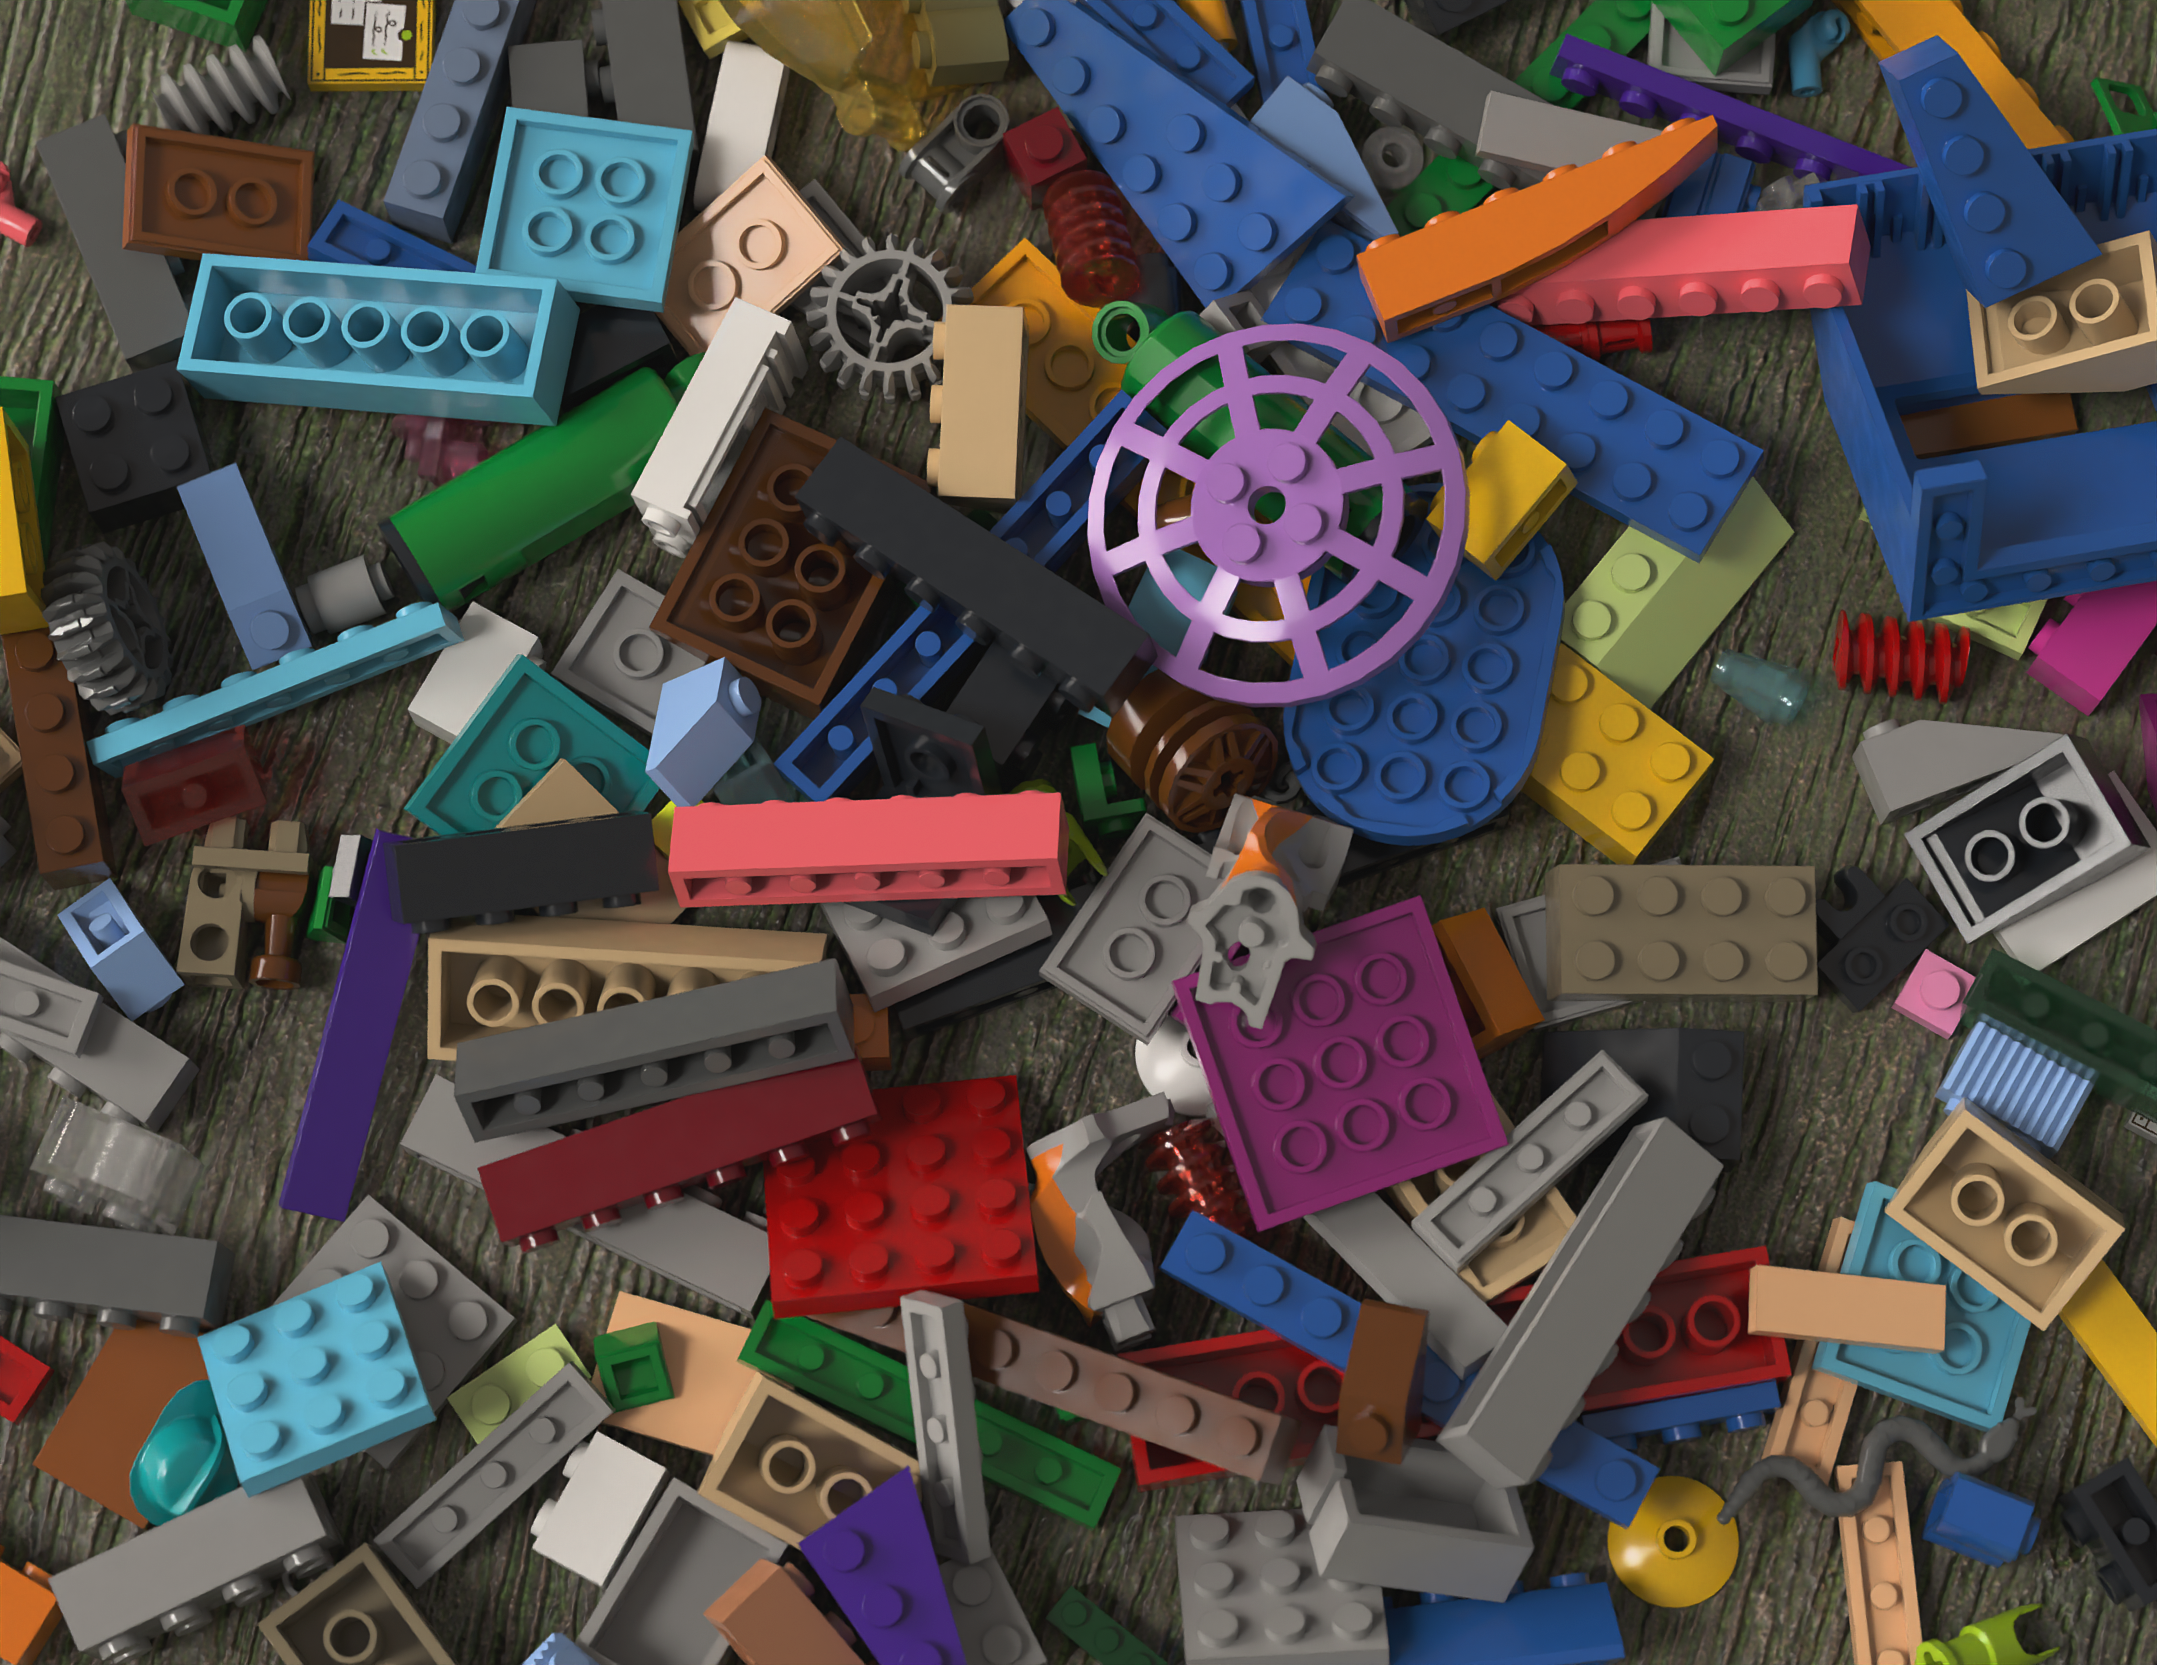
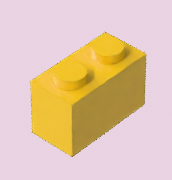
M1510 420L1498 432L1491 431L1483 437L1472 454L1471 460L1473 463L1466 470L1470 505L1469 532L1463 556L1495 581L1578 484L1565 462ZM1444 486L1433 498L1430 506L1432 512L1426 518L1438 537H1441L1444 524Z

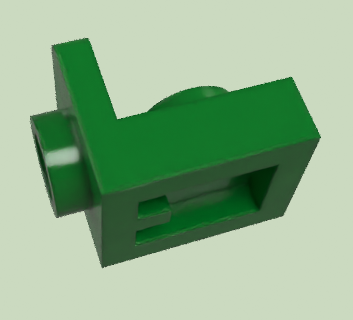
M1096 743L1070 747L1071 768L1085 835L1098 833L1100 840H1115L1131 836L1136 826H1138L1147 813L1145 798L1107 804L1106 799L1117 798L1111 760L1099 762Z

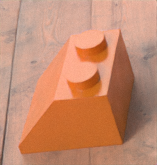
M1485 907L1440 920L1432 925L1479 1060L1502 1049L1545 1021Z

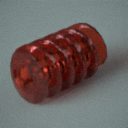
M1092 170L1074 171L1057 178L1047 189L1042 203L1044 218L1047 221L1048 235L1051 238L1052 251L1056 257V267L1060 273L1062 289L1068 298L1079 305L1099 308L1114 301L1127 300L1136 292L1141 279L1140 270L1136 265V254L1131 247V235L1127 230L1126 216L1122 212L1121 198L1113 190L1111 177L1102 172Z
M1213 1117L1185 1121L1155 1135L1138 1147V1149L1144 1150L1157 1148L1145 1161L1149 1172L1168 1171L1156 1185L1159 1194L1164 1196L1180 1194L1168 1207V1213L1171 1218H1188L1193 1210L1248 1241L1254 1238L1255 1235L1250 1236L1248 1229L1255 1223L1251 1211L1238 1212L1236 1207L1246 1197L1243 1188L1227 1189L1225 1185L1237 1171L1235 1165L1216 1166L1214 1159L1227 1147L1225 1141L1205 1143L1202 1138L1215 1124Z

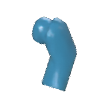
M1830 9L1826 12L1816 13L1789 38L1787 50L1793 96L1801 98L1812 97L1823 91L1820 62L1836 49L1840 42L1848 37L1850 32L1849 20L1842 11Z

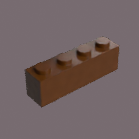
M45 627L3 634L1 639L39 873L54 890L118 877L100 769L93 765L86 743L94 739L88 700L79 695L77 684L67 679V670L61 660H56L58 652L54 642L48 638L51 634L50 629Z

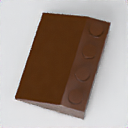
M764 408L649 628L652 632L708 664L726 657L742 677H747L754 683L759 694L814 720L852 680L897 593L895 584L899 579L891 574H888L884 580L874 576L854 559L853 556L856 551L839 540L834 547H831L817 539L804 527L803 523L806 517L795 495L837 440ZM874 457L938 498L935 487H928L927 480Z

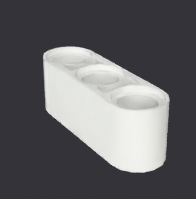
M730 40L727 42L694 192L695 211L702 212L764 155L772 158L789 78L790 51Z

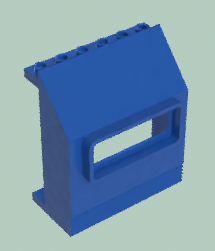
M2157 129L2028 149L2096 245L2150 230L2157 242ZM1918 167L1804 185L1803 208L1858 204L1871 245L1862 305L1838 306L1827 309L1810 308L1824 401L1889 574L1892 575L1893 584H1896L1900 603H1903V609L1907 615V622L2157 581V421L1928 459L1916 458L1900 415L2018 394L1981 395L1977 389L1966 288L1963 286ZM2157 383L2145 387L2157 412Z

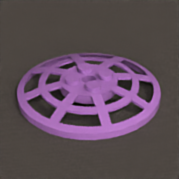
M1306 324L1260 325L1226 333L1186 352L1163 368L1134 396L1116 422L1097 462L1089 496L1087 537L1092 570L1105 606L1140 629L1144 630L1137 623L1120 596L1114 577L1147 563L1150 574L1164 596L1183 615L1192 620L1177 656L1159 646L1151 637L1158 655L1153 665L1184 687L1219 701L1250 707H1292L1329 699L1364 684L1394 664L1425 633L1445 604L1461 567L1469 532L1470 492L1464 457L1449 420L1429 390L1401 362L1372 343L1336 329ZM1297 340L1327 345L1347 354L1324 384L1314 379L1292 375H1262L1250 378L1243 346L1262 341ZM1218 354L1224 387L1209 393L1190 406L1170 426L1163 437L1135 424L1145 408L1172 381L1194 365ZM1370 366L1385 374L1411 400L1426 423L1434 445L1395 454L1390 440L1379 423L1357 401L1349 397ZM1270 394H1288L1309 398L1314 401L1295 431L1292 432L1282 429H1261L1254 397ZM1226 406L1229 407L1236 438L1219 448L1209 460L1180 446L1183 440L1203 420L1219 409ZM1337 413L1347 418L1362 434L1371 448L1375 459L1338 468L1326 452L1318 446L1319 441ZM1121 447L1150 460L1144 473L1138 500L1137 524L1139 537L1107 551L1104 537L1105 496L1112 467ZM1166 469H1169L1196 483L1191 500V517L1158 529L1157 501ZM1442 471L1445 488L1444 524L1436 558L1426 577L1393 558L1404 521L1405 491L1403 480ZM1382 485V519L1374 546H1371L1345 532L1349 517L1348 494ZM1270 492L1283 494L1286 501L1283 515L1271 524L1258 523L1254 516V508L1257 501L1263 495ZM1199 543L1207 557L1218 566L1201 602L1195 599L1178 582L1168 566L1164 555ZM1332 555L1360 570L1355 578L1339 594L1320 607L1310 611L1302 580L1319 570ZM1379 581L1414 600L1403 617L1377 643L1350 661L1329 670L1317 633L1318 631L1330 627L1352 612L1373 591ZM1240 582L1258 587H1275L1285 619L1278 621H1248L1232 618L1224 614ZM1215 633L1229 639L1250 643H1279L1292 640L1304 678L1286 682L1249 683L1217 677L1200 670Z

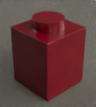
M1058 107L1002 134L1004 162L1032 212L1087 185V158Z

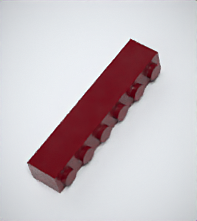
M854 1042L855 1058L688 1095L478 1167L480 1179L501 1243L511 1248L520 1245L523 1254L538 1251L560 1242L558 1231L582 1223L585 1232L599 1230L622 1221L620 1210L645 1202L647 1211L660 1209L685 1199L682 1189L707 1180L710 1189L724 1187L745 1179L747 1174L744 1167L767 1159L770 1160L772 1168H777L808 1157V1145L828 1138H832L833 1144L836 1147L868 1137L872 1134L869 1124L881 1121L882 1117L857 1044Z

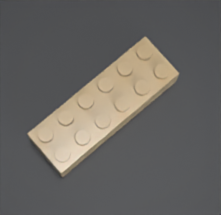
M515 914V921L491 925H476L475 915L450 918L451 929L432 932L428 938L427 1059L456 1061L457 1043L824 961L826 960L827 934Z

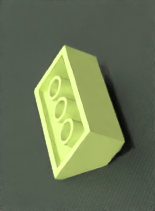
M1754 477L1751 478L1700 564L1629 526L1565 603L1564 624L1560 643L1562 642L1651 710L1790 540L1794 531Z

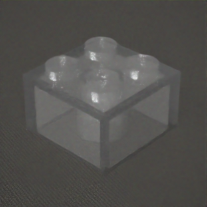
M64 1096L30 1167L32 1171L46 1181L43 1191L56 1197L55 1200L69 1208L91 1216L95 1207L98 1206L105 1209L102 1214L104 1217L115 1221L114 1225L123 1230L154 1233L156 1230L174 1236L205 1168L183 1145Z

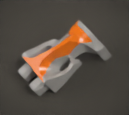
M1237 793L1234 794L1206 877L1216 880L1222 878L1224 880L1208 899L1191 906L1187 918V923L1199 935L1203 944L1195 1000L1207 1004L1231 1002L1245 1011L1249 1026L1262 1029L1284 963L1291 958L1312 960L1316 941L1314 935L1304 925L1303 912L1308 907L1324 911L1334 889L1338 885L1354 828L1337 824L1329 818L1317 814L1311 816L1277 806L1276 802L1258 796L1251 798ZM1236 942H1241L1244 946L1249 947L1250 958L1242 966H1234L1229 961V948Z
M1164 1092L1108 1112L1085 1116L1077 1122L1041 1138L1026 1148V1154L1036 1177L1035 1189L1030 1198L1031 1217L1044 1261L1061 1289L1082 1313V1319L1088 1327L1092 1328L1103 1324L1114 1354H1119L1145 1344L1152 1339L1150 1333L1154 1332V1326L1146 1306L1150 1305L1155 1289L1149 1239L1142 1227L1126 1214L1107 1205L1102 1192H1098L1095 1178L1105 1167L1135 1144L1156 1133L1172 1128L1175 1110L1171 1100L1166 1098Z

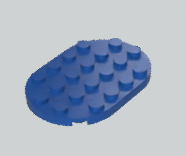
M1444 483L1408 486L1428 503L1427 516L1432 512L1430 506L1433 498L1444 486ZM1426 519L1415 540L1399 561L1427 577L1437 555L1440 537H1438ZM1537 531L1496 581L1463 556L1460 570L1445 604L1425 633L1394 664L1364 684L1329 699L1284 707L1283 730L1292 769L1308 798L1330 820L1337 824L1354 828L1353 833L1358 836L1381 843L1404 846L1434 844L1460 837L1489 822L1505 809L1523 788L1533 770L1542 741L1565 615V595L1561 569L1551 544H1547L1539 531ZM1324 565L1313 573L1310 579L1307 593L1310 611L1332 599L1347 586ZM1379 581L1373 591L1352 612L1330 627L1318 631L1317 633L1329 670L1350 661L1377 643L1403 617L1414 600ZM1296 653L1289 681L1304 678Z

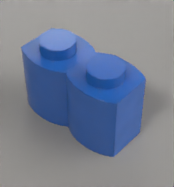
M1956 1471L1951 1479L1945 1478L1938 1487L1921 1532V1538L1998 1569L2003 1562L2010 1563L2011 1561H2016L2019 1554L2028 1555L2037 1536L2041 1519L2032 1515L2034 1501Z

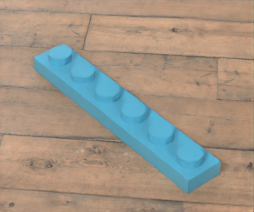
M431 602L414 603L400 609L396 613L397 619L376 627L361 625L350 628L337 637L338 642L319 650L304 648L292 651L280 658V665L258 674L257 672L247 671L232 675L221 682L220 689L199 697L198 695L191 694L174 698L163 705V712L142 720L140 718H126L116 721L105 728V735L86 742L93 765L111 776L119 778L464 641L458 619L438 602L434 604Z

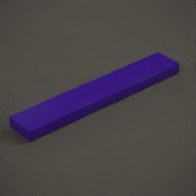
M376 828L279 1201V1206L283 1209L345 1222L419 934L412 933L411 923L401 924L392 920L383 842L415 839L414 837Z

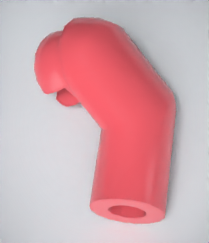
M0 161V234L25 247H30L39 236L42 221L15 206L12 182L10 181V170L6 164Z

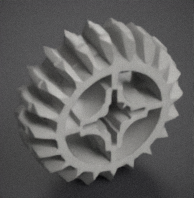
M891 233L887 236V250L876 251L872 238L866 237L862 240L864 256L857 259L848 248H843L840 251L839 255L845 267L843 271L834 266H824L821 271L822 276L832 288L817 286L811 289L810 296L812 301L820 306V308L812 309L806 313L808 326L820 329L809 337L811 348L813 351H826L820 359V365L824 372H833L841 368L837 377V383L843 390L852 387L858 379H861L859 394L861 399L866 401L874 396L877 386L883 387L884 398L887 404L892 405L896 403L897 388L906 386L911 400L917 401L921 398L918 382L926 379L930 386L943 385V378L938 369L940 367L944 368V360H933L934 321L929 320L926 312L920 311L912 305L915 281L928 287L939 299L943 307L942 322H946V304L969 305L974 301L973 292L970 287H957L963 279V272L959 266H951L942 270L946 256L945 252L940 248L932 251L923 259V241L917 237L909 243L907 251H900L898 236ZM892 276L887 287L880 292L871 294L858 291L853 296L865 284L882 277ZM900 302L903 321L894 320L890 329H886L883 337L882 333L884 331L880 317L889 318L892 315L893 309L897 310ZM842 315L855 318L856 325L871 332L868 358L858 354L844 340L841 335ZM928 342L931 343L918 355L904 361L891 363L895 353L903 346L913 344L925 347Z

